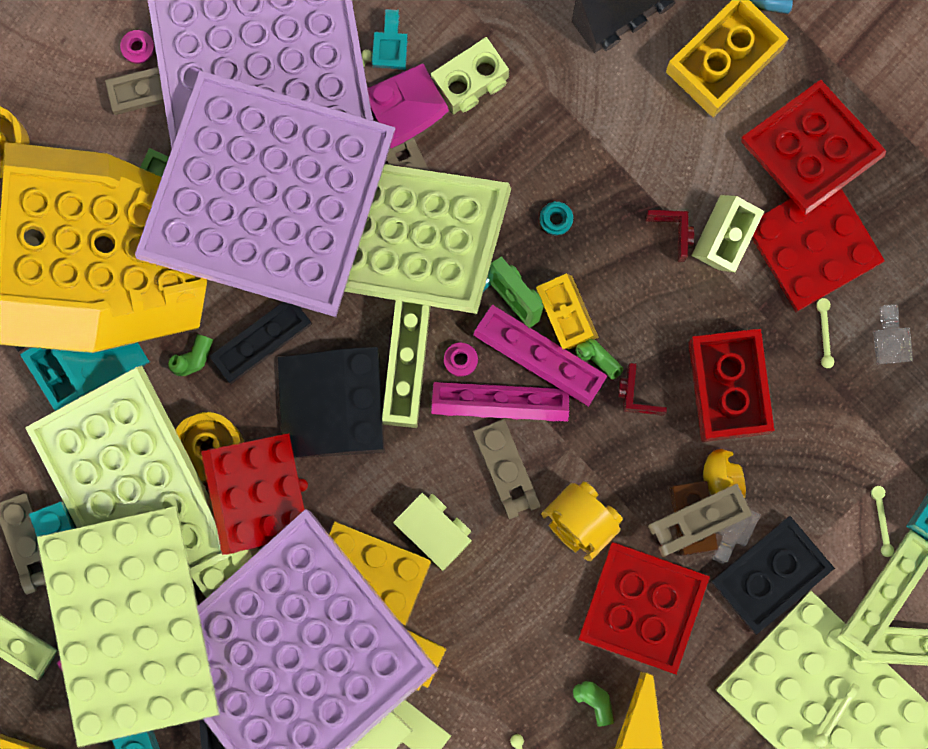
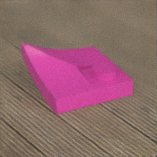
M424 63L367 88L371 111L376 121L395 127L390 149L423 132L449 111Z

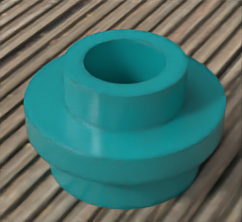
M551 202L544 206L540 213V225L548 234L562 235L572 226L573 213L562 202ZM551 215H561L562 223L558 225L553 224L550 221Z

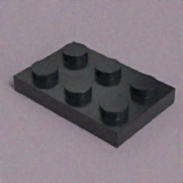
M788 516L715 577L711 583L754 635H757L835 568L795 520Z

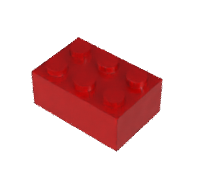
M761 329L693 336L688 344L701 442L769 435L774 432Z

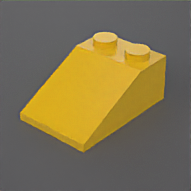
M644 672L640 673L615 749H663L653 675Z

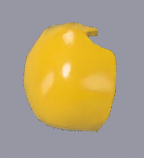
M718 449L710 453L705 462L703 479L707 481L711 495L738 484L745 499L746 486L743 469L739 464H733L728 461V458L734 455L731 451Z

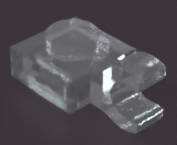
M898 305L879 307L883 330L873 331L876 364L912 362L910 327L899 328Z
M750 510L752 516L716 532L722 538L718 544V550L714 551L711 559L725 564L728 562L736 543L745 547L759 520L760 514Z

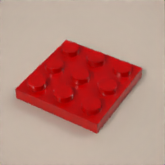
M821 79L750 130L741 139V143L805 215L885 157L886 154L884 147Z
M842 188L806 215L792 199H789L763 214L752 236V240L795 312L802 310L885 262Z
M289 433L201 451L222 555L268 544L305 510Z
M611 542L578 640L677 675L710 576Z

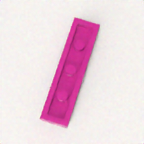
M494 305L490 307L473 334L476 338L588 407L607 378V375L567 350H563L559 345L533 329L528 328L525 324Z
M434 382L431 414L476 416L481 418H512L516 420L568 421L569 394L561 389Z

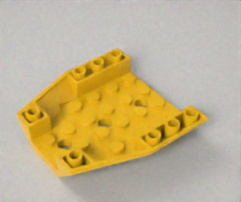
M5 142L0 205V345L95 353L200 327L207 279L139 260L135 256L162 177L107 153ZM31 229L40 231L44 236L43 243L38 246L29 245L24 239L25 232ZM101 236L108 237L112 240L114 249L111 252L102 253L96 249L94 241Z

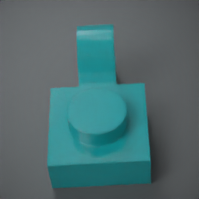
M386 9L384 33L374 32L373 68L406 70L408 34L398 33L399 10Z

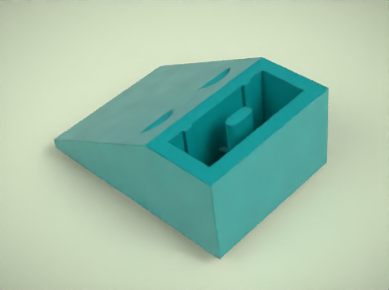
M139 343L95 353L29 348L20 354L54 411L134 368L143 367L150 363Z

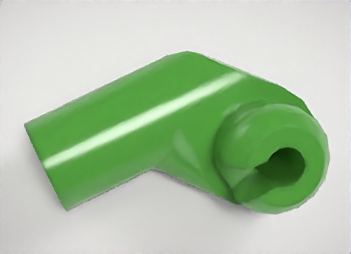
M197 334L191 352L181 356L174 355L170 358L168 362L170 371L174 372L177 376H187L201 370L205 366L213 339Z
M589 339L576 346V354L581 360L587 361L591 359L612 380L618 378L623 372L624 367L595 339Z
M584 681L582 684H577L573 689L574 699L579 703L585 702L594 708L597 726L614 724L609 694L593 682Z

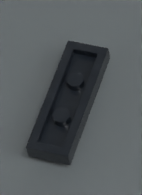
M282 302L209 357L227 381L233 384L310 327L312 322L300 306Z

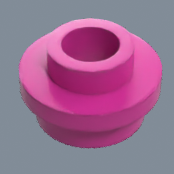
M133 30L122 38L120 49L126 60L131 63L140 64L149 60L153 55L154 42L148 33L142 30ZM135 41L143 43L142 48L138 51L131 49V45Z
M466 343L451 345L444 355L446 369L452 375L458 377L471 374L478 363L475 349ZM463 353L467 356L468 360L464 365L455 363L454 358L457 354Z

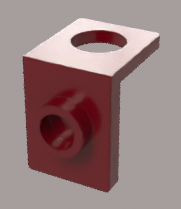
M648 210L645 215V221L678 222V262H685L688 257V246L694 245V226H688L689 211Z
M629 363L626 378L620 377L618 398H624L623 412L664 416L667 413V407L633 404L637 363Z

